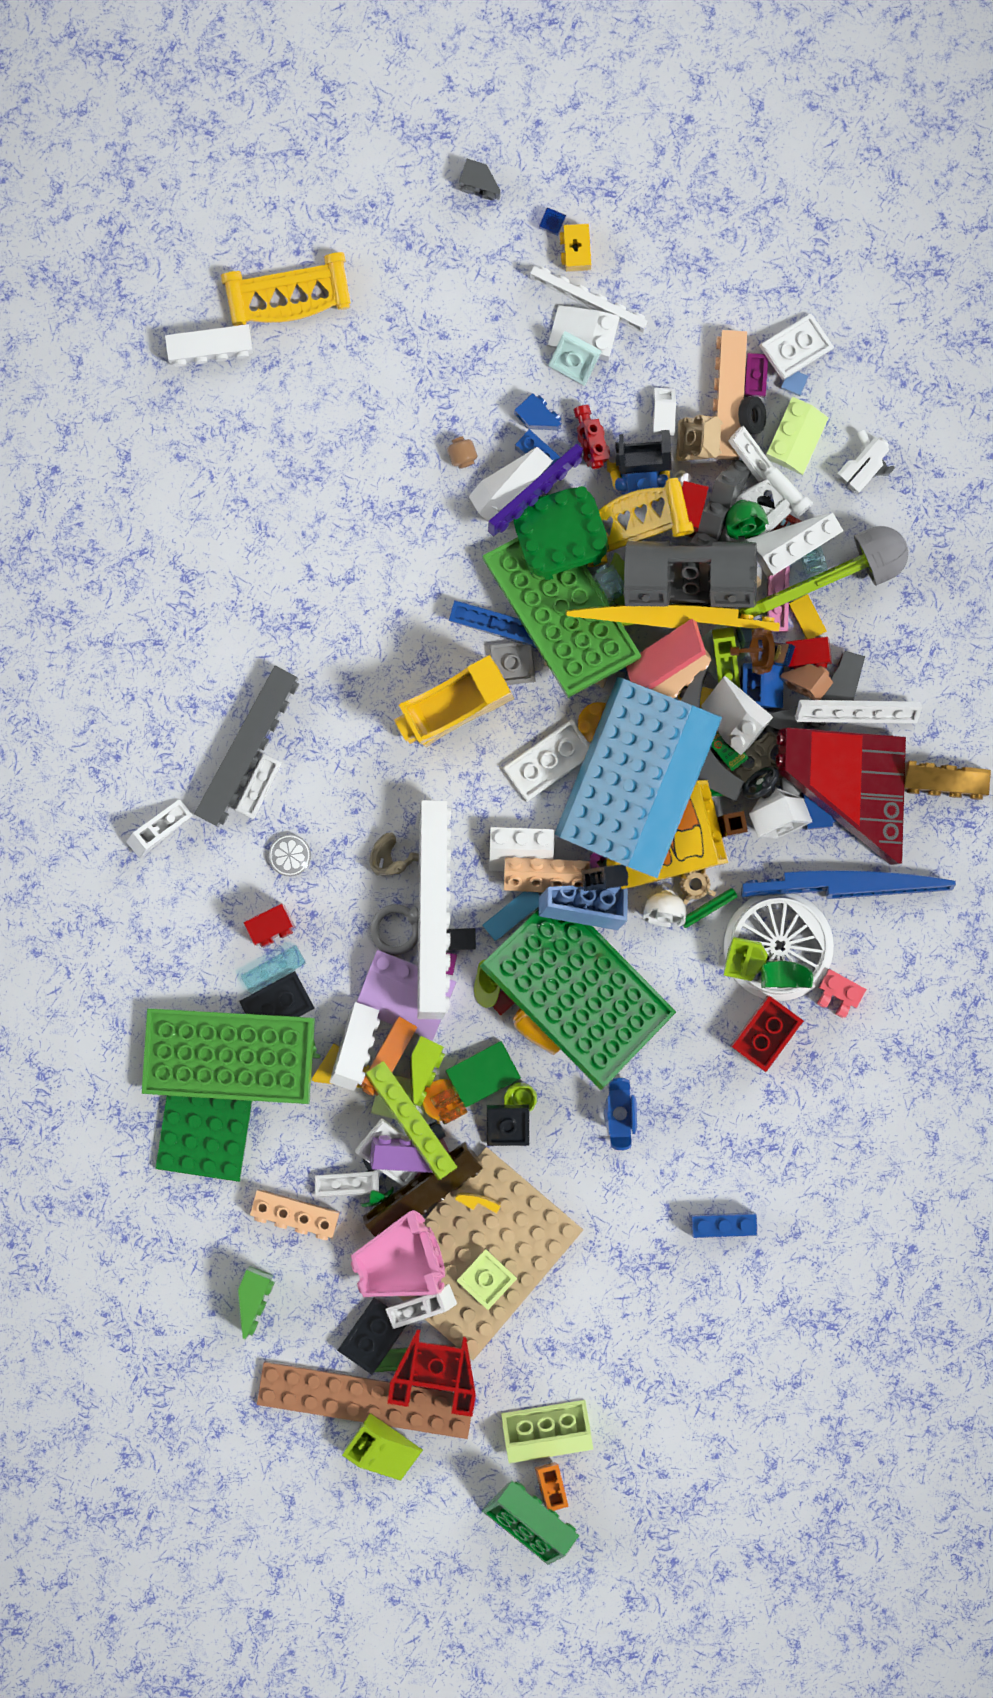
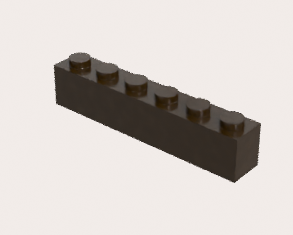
M463 1142L448 1153L457 1166L455 1170L440 1180L432 1172H422L362 1216L366 1228L374 1237L378 1236L410 1211H416L421 1215L425 1214L433 1204L441 1202L451 1191L459 1189L466 1180L480 1173L481 1169H483L481 1161L466 1142Z

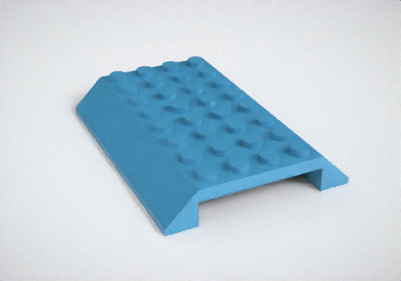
M617 677L554 834L629 868L658 878L722 717Z

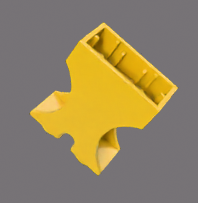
M488 655L429 691L398 704L403 715L395 718L394 721L406 742L408 741L409 744H412L418 740L420 744L428 747L458 727L503 706L515 698L495 661Z

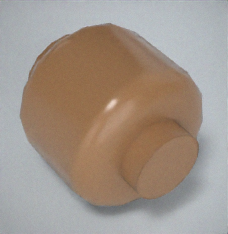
M463 436L451 440L452 445L447 448V452L452 465L462 469L475 464L474 460L477 459L478 455L473 441L470 439L464 440Z

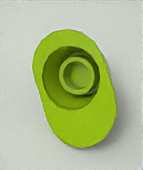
M484 959L478 964L474 982V995L482 1007L489 1008L496 1004L499 992L502 989L480 967L486 960Z

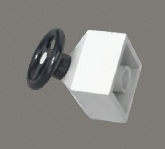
M772 766L764 767L752 774L745 782L742 792L747 799L760 797L749 813L757 836L760 838L778 839L811 823L812 819L803 798L774 786L779 778V771ZM755 787L756 792L750 793L749 788Z

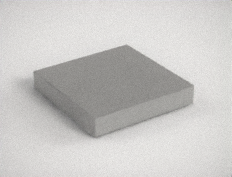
M519 642L489 644L490 656L495 661L507 685L536 682L532 646Z

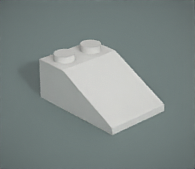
M558 305L548 346L557 348L563 333L566 331L601 350L599 360L609 362L620 316L597 310Z
M726 676L721 679L701 705L705 711L722 717L717 730L724 741L740 755L753 744L773 718Z

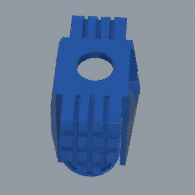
M615 1078L609 1082V1095L604 1105L603 1115L610 1135L611 1147L622 1151L632 1146L631 1130L632 1134H636L637 1100L634 1094L630 1098V1081L626 1078ZM617 1107L625 1108L627 1111L625 1119H615L613 1116L614 1109Z

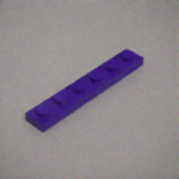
M575 444L488 521V532L493 537L499 532H504L513 519L517 520L528 506L531 507L537 502L539 496L543 493H548L556 481L564 479L572 467L576 468L581 463L583 448Z

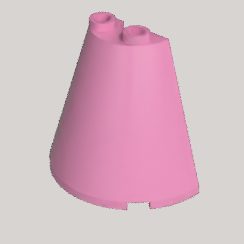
M416 1211L408 1212L351 1255V1267L354 1273L359 1274L360 1281L357 1282V1287L363 1297L436 1295L443 1291L445 1284L444 1282L441 1283V1278L445 1277V1267L441 1250L431 1227L427 1228L423 1224L425 1219L420 1213Z

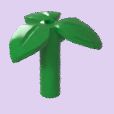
M392 1186L385 1194L372 1190L369 1196L370 1202L361 1203V1206L373 1207L391 1196L394 1187Z

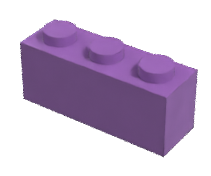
M386 1135L372 1137L370 1153L372 1169L432 1172L409 1137L403 1136L400 1139L391 1138Z

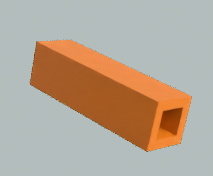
M399 1016L366 1072L383 1061L390 1071L393 1072L414 1035L417 1026ZM365 1075L362 1084H359V1086L363 1087L362 1090L366 1094L378 1096V1092Z

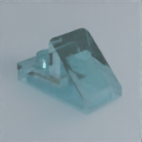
M821 545L801 558L804 575L828 570Z

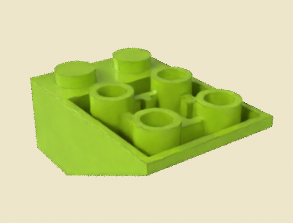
M420 1036L409 1061L411 1101L415 1107H421L427 1094L424 1089L426 1086L430 1088L436 1075L433 1070L435 1067L439 1069L445 1056L442 1053L443 1046Z
M370 1413L348 1443L342 1456L359 1468L401 1481L423 1449Z

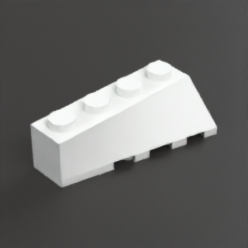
M828 513L745 540L746 542L757 543V561L765 575L771 576L843 532V529L835 515Z

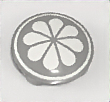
M293 834L280 836L272 843L269 850V861L272 868L283 876L291 877L301 874L308 868L311 860V851L307 842Z

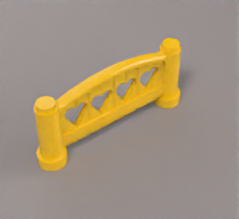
M344 252L325 255V265L244 280L242 279L241 271L221 274L222 284L226 288L232 325H247L248 321L264 323L294 321L318 314L332 306H337L338 310L349 309L351 301L344 263L346 262ZM317 281L329 292L327 298L312 299L311 294ZM296 285L308 295L306 302L299 301L297 304L291 302ZM277 288L288 300V303L285 306L278 305L273 308L270 306V301ZM255 292L267 303L266 309L261 310L258 308L256 311L249 309Z
M678 478L666 480L664 488H647L627 493L599 509L602 520H608L609 517L613 518L610 535L606 532L609 544L607 553L626 546L627 541H641L672 530L673 537L685 536L694 532L692 522H689L681 482L678 481ZM663 498L665 503L660 517L652 508V502H659ZM645 504L647 512L643 523L635 515L636 507L642 508ZM629 511L630 518L626 529L618 521V515ZM605 555L601 559V563L594 566L592 562L587 564V567H597L607 564V555Z

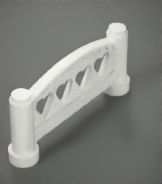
M771 466L764 473L766 476L764 481L741 493L736 502L747 500L757 503L758 497L763 496L766 490L772 491L775 509L762 506L767 515L769 525L766 524V530L759 535L771 532L791 512L800 517L813 504L808 496L805 498L783 473L774 466ZM724 527L722 534L726 536L727 542H746L745 537H738V539L730 538L726 532V527Z

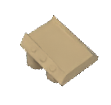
M696 415L694 418L686 417L678 421V461L716 458L722 453L720 451L721 425L724 423L718 416Z

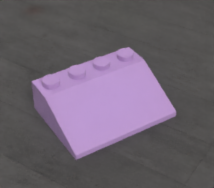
M377 950L357 1003L379 1010L377 1019L392 1025L399 1016L417 1026L414 1034L432 1041L442 1020L417 1019L418 966ZM450 979V988L446 992V997H451L457 983L456 981Z

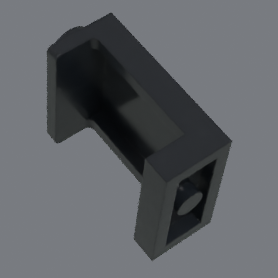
M661 430V441L625 444L624 435L619 434V442H615L616 466H620L621 474L672 470L670 430Z

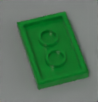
M502 1041L445 1070L464 1108L521 1079Z

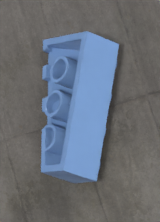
M583 886L548 887L539 896L540 917L617 931L627 922L628 888L614 887L584 891Z

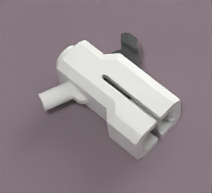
M865 430L857 433L863 445L861 454L856 460H848L835 476L846 485L857 471L862 469L847 486L856 495L860 493L875 476H889L895 469L894 466L887 467L882 459L890 450L888 448L889 444L881 437L879 439L875 437L870 442Z

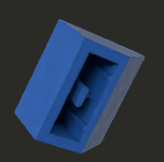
M743 663L741 666V690L762 708L783 709V680L780 676L784 673V666L773 665L770 672L756 674L752 673V663Z

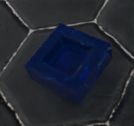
M547 207L539 229L558 236L566 215Z

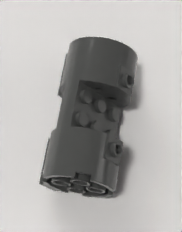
M627 541L624 567L625 606L711 603V607L756 606L757 543L713 542L712 546H672L671 541Z

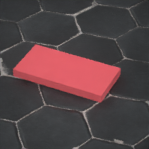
M694 619L689 620L640 652L641 658L626 666L629 679L633 683L653 689L704 656L706 651L697 622Z

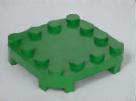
M584 486L568 488L540 497L533 506H528L517 520L513 519L527 568L531 574L534 573L536 576L545 577V580L553 579L554 574L592 562L596 566L601 563V559L609 550L607 534L597 504L592 494Z

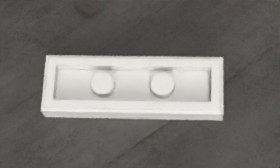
M744 426L740 427L728 441L760 483L766 478L764 473L773 465Z
M262 754L235 811L255 820L282 762Z
M377 1171L315 1175L316 1198L370 1194L372 1190L379 1192V1173Z

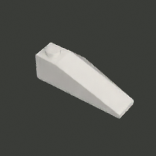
M536 447L482 480L470 494L469 498L478 513L489 521L544 473L553 460Z

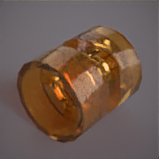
M455 1086L430 1098L435 1109L440 1110L439 1117L444 1125L468 1113L464 1103L458 1101L459 1094ZM452 1103L454 1109L449 1111L446 1106Z

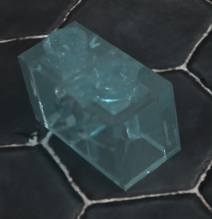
M613 564L609 567L604 565L596 570L597 574L594 575L595 581L609 603L624 595V582Z

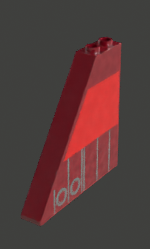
M799 728L779 730L776 738V743L779 745L776 756V766L778 767L779 774L888 864H902L906 737Z

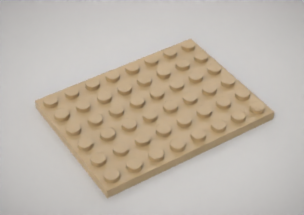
M487 1146L478 1156L483 1167L480 1173L466 1180L459 1189L447 1194L444 1200L434 1207L425 1218V1222H423L425 1227H431L441 1250L445 1267V1277L441 1278V1283L444 1282L445 1285H450L457 1302L448 1311L425 1318V1320L456 1347H462L463 1336H466L469 1355L472 1360L478 1356L584 1230ZM457 1193L479 1194L501 1203V1207L497 1214L479 1203L472 1210L455 1200V1196ZM485 1249L517 1277L489 1310L456 1281ZM398 1296V1297L401 1298L403 1301H405V1300H408V1299L413 1298V1297H415V1296Z

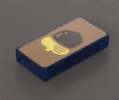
M774 642L775 657L773 665L789 666L795 646L788 643Z

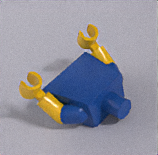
M609 459L607 460V472L610 473L613 487L624 495L641 489L664 488L666 485L665 481L670 479V471L621 474L619 466H616V461L612 463Z

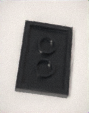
M296 971L239 1001L245 1014L300 1017L315 1009Z
M375 1297L337 1350L371 1375L377 1370L407 1326L404 1325L393 1329L386 1312L388 1307Z

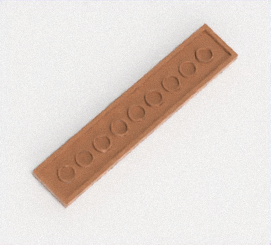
M265 1361L263 1363L257 1405L358 1422H364L371 1413L390 1427L468 1439L471 1417L451 1414L454 1392L412 1385L409 1407L387 1404L390 1382Z

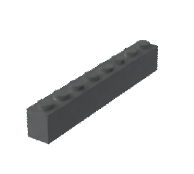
M276 665L274 666L194 815L217 827L220 824H225L229 816L226 813L230 805L234 806L237 802L239 788L245 787L249 779L247 774L250 768L254 769L259 761L257 757L259 751L265 750L269 743L267 737L270 731L274 732L280 722L277 720L281 712L285 713L290 703L287 701L290 694L294 695L300 685L297 683L298 677Z

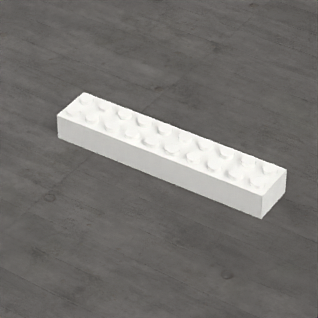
M422 800L419 810L417 1019H443L444 1015L448 1014L450 1008V997H446V992L450 988V976H446V971L450 967V954H446V950H449L450 933H446V929H449L450 912H446V908H449L451 897L450 891H447L451 880V870H447L451 861V849H447L451 841V828H447L451 820V808H447V801Z

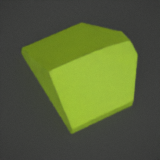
M733 937L728 948L723 976L752 981L761 971V966L767 960L768 954L762 943Z

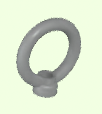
M393 904L383 907L375 914L371 922L370 933L378 949L390 955H401L410 951L417 944L418 908L416 906L409 909L403 905ZM400 913L406 916L412 925V935L407 943L393 947L383 942L379 935V924L386 915Z

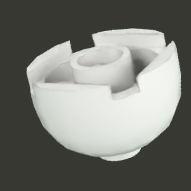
M662 890L661 893H656L647 900L643 919L648 918V923L656 926L671 927V923H677V927L685 924L686 906L683 900L675 895L673 891Z

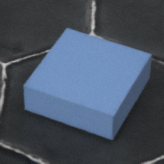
M796 372L784 380L781 389L800 397L808 376Z

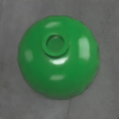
M737 501L728 510L725 518L727 534L733 539H738V536H744L745 539L758 536L766 530L765 525H769L763 507L754 501Z

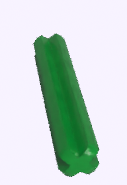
M730 888L687 914L683 927L688 928L737 898L735 890Z

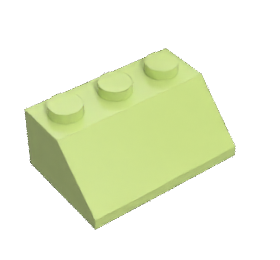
M792 396L767 451L766 457L768 460L803 475L828 417L811 404Z

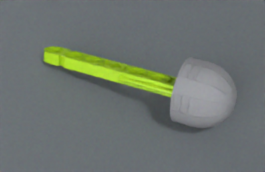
M876 526L854 535V541L860 556L757 601L754 607H743L739 609L738 616L741 618V614H749L756 617L864 568L875 586L899 575L904 569L908 560L907 543L898 531L890 527Z

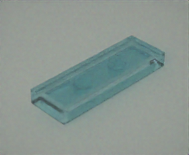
M295 945L242 974L241 978L250 994L307 963L299 948Z

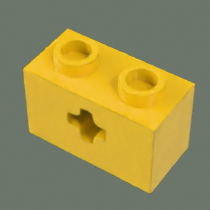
M589 224L564 225L563 232H559L560 245H564L565 251L561 253V265L566 266V272L591 270ZM573 244H577L578 251H574L572 248Z

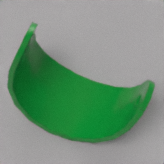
M769 961L761 966V988H812L813 973L805 965L790 961Z

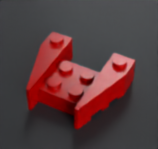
M417 1329L390 1382L387 1404L409 1407L413 1385L454 1392L451 1414L473 1417L476 1391L467 1337L463 1336L461 1348L419 1341L421 1329Z

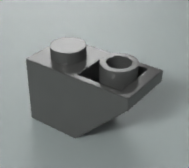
M467 158L459 181V188H462V191L468 194H474V192L481 194L487 200H499L501 190L487 164Z

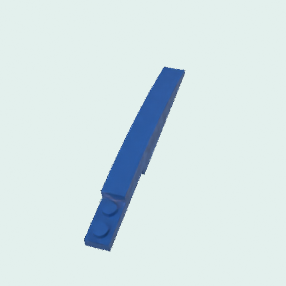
M454 600L449 617L450 622L537 648L518 618ZM626 667L619 670L620 672L628 674Z
M870 871L784 872L782 881H779L777 878L759 883L758 880L746 881L741 887V897L826 891V899L951 891L956 886V881L919 875Z

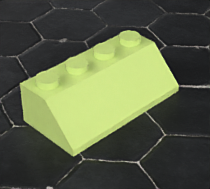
M586 1400L501 1413L509 1463L594 1450Z

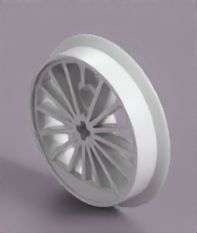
M781 894L755 896L737 909L730 919L725 932V960L732 938H739V933L743 926L770 942H761L762 945L769 946L765 948L768 954V962L773 961L775 957L776 961H780V956L782 961H786V956L790 962H794L788 954L790 953L814 967L812 971V988H761V976L758 981L734 978L745 990L763 999L770 995L777 1001H786L807 994L822 981L830 967L834 945L829 923L818 907L800 895ZM771 904H783L779 934ZM789 905L796 912V915L783 936L786 908ZM768 907L775 936L757 914L756 910L759 908ZM753 914L771 938L746 925L745 921ZM800 916V918L805 922V925L787 938L793 925ZM806 927L813 933L812 936L789 942ZM816 938L821 946V950L790 945ZM776 941L784 942V945L782 946V948L784 949L783 951H781L780 949L775 950L774 947H776ZM790 949L820 953L817 965Z

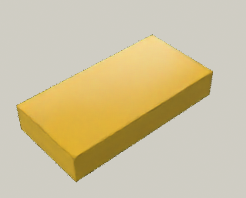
M808 594L789 603V607L806 639L816 638L827 632Z

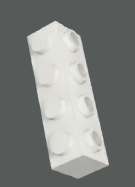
M249 324L165 335L168 361L170 365L174 364L175 367L186 366L188 362L204 364L210 359L226 361L228 357L233 356L242 359L249 357V354H254Z
M357 1002L354 1003L348 1016L329 1083L352 1091L355 1090L358 1084H362L365 1077V1072H362L363 1066L366 1067L370 1059V1055L367 1052L368 1049L372 1048L375 1037L372 1034L373 1031H377L380 1019H377L379 1010Z

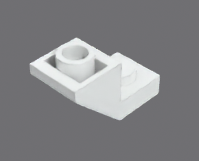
M654 388L653 434L661 435V430H670V435L674 436L676 416L675 389Z

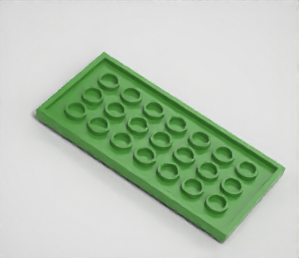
M518 537L482 556L483 561L567 698L641 658L640 652L621 622L565 615V610L610 606L586 565L554 574L553 579L545 580V577L530 573Z
M147 1008L142 1094L310 1104L315 1018Z

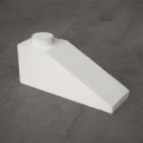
M179 799L133 832L126 842L140 858L193 815Z
M447 1284L439 1294L417 1295L386 1308V1312L393 1329L444 1313L455 1306L457 1302L450 1285Z

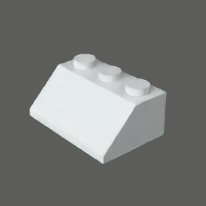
M491 827L489 871H505V857L553 860L554 829Z

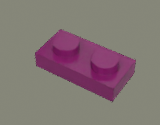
M747 353L744 396L766 397L768 358L765 354Z

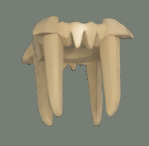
M706 869L676 876L681 879L680 889L686 896L683 901L686 905L691 899H700L706 894L713 897L716 895V892L710 889L711 883L709 876L706 874ZM693 878L700 879L702 885L699 890H692L689 883Z

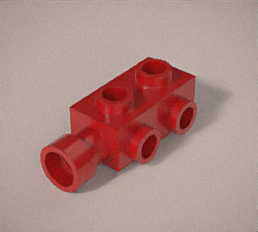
M589 405L578 406L573 411L575 418L579 421L577 432L578 441L583 448V460L587 464V468H601L610 458V449L604 439V428L600 424L599 418L591 420L590 415L592 413ZM582 434L586 435L587 440L583 438Z

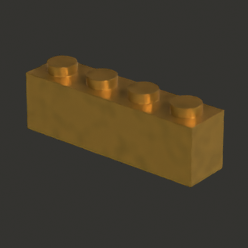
M917 761L905 763V790H907L908 794H920V791H928L930 796H941V793H949V797L962 798V795H970V799L983 800V796L989 795L991 770L971 767H961V769H958L957 766L940 765V767H936L935 763H919V765H916Z

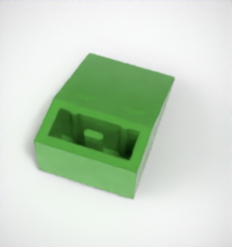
M252 1266L246 1269L238 1289L242 1337L245 1340L249 1335L253 1336L259 1323L256 1321L257 1315L261 1316L267 1303L263 1301L265 1295L269 1296L275 1284L274 1281H271L274 1275Z

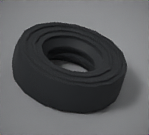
M756 396L744 398L739 405L738 411L740 426H744L750 435L761 433L766 425L765 405Z

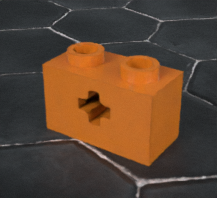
M553 1462L534 1467L544 1507L554 1511L569 1507L559 1465Z

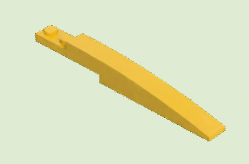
M616 605L565 610V615L571 617L678 628L691 619L700 623L752 629L764 628L771 631H779L780 623L775 622L774 617L762 616V620L753 619L754 615L741 614L740 618L738 617L739 609L702 605Z

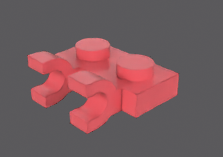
M828 969L818 987L823 990V993L817 1005L827 1008L832 996L842 1001L835 1014L841 1018H846L850 1006L857 1008L867 989Z

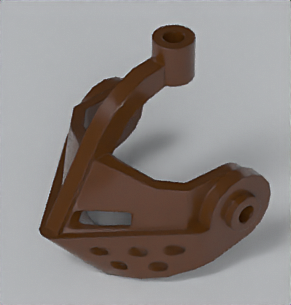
M764 628L752 630L750 647L741 649L739 647H730V656H739V653L749 652L752 661V673L764 674L770 672L775 657L774 637L771 630H765ZM758 640H762V648H759ZM759 652L763 653L762 661H758Z

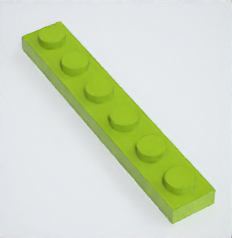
M381 1062L366 1072V1077L436 1178L440 1180L457 1168L456 1164L385 1062Z

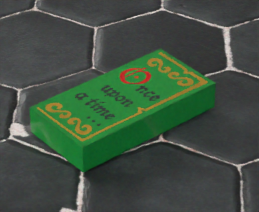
M717 730L711 747L727 767L733 771L748 760V756L745 753L740 755L724 741Z

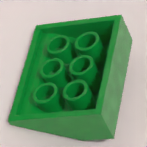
M511 1481L482 1509V1512L547 1565L565 1557L580 1536L576 1533L575 1527L561 1521L559 1515L554 1510L545 1508L542 1505V1501L534 1495H529L522 1484Z

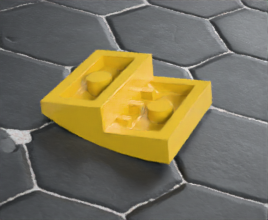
M457 1193L455 1196V1200L472 1210L479 1203L497 1214L501 1207V1203L479 1194Z

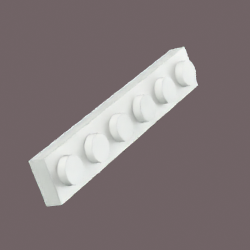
M533 267L530 279L594 310L620 316L619 322L642 333L644 332L648 321L645 320V316L638 312L630 313L626 311L625 306L619 303L612 304L603 295H593L582 285L575 286L570 284L567 278L560 275L556 277L550 274L551 271L545 267Z
M800 700L795 718L797 722L917 723L922 705L920 702Z

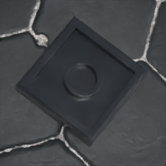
M529 1104L487 1105V1146H529Z

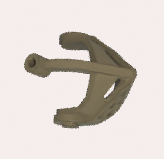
M385 833L376 841L371 850L370 867L376 876L400 874L413 861H419V853L410 852L406 860L393 863L391 851L396 844V836L394 833ZM382 858L384 859L382 868H379L380 860Z

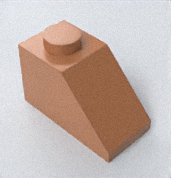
M811 664L782 673L780 676L789 689L813 700H821L833 684L828 670L822 666L816 667Z

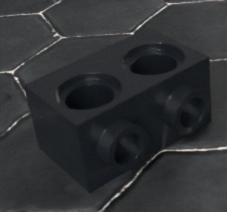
M622 864L581 870L584 891L628 885V872L626 866Z

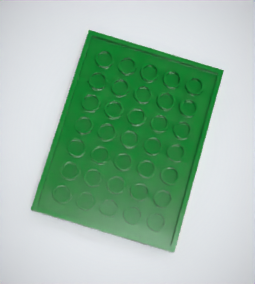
M539 909L480 965L483 971L600 1090L623 1069L676 1013L663 997L593 926L540 917Z

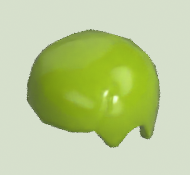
M517 1082L511 1085L504 1095V1105L529 1104V1112L534 1109L537 1103V1093L527 1083Z

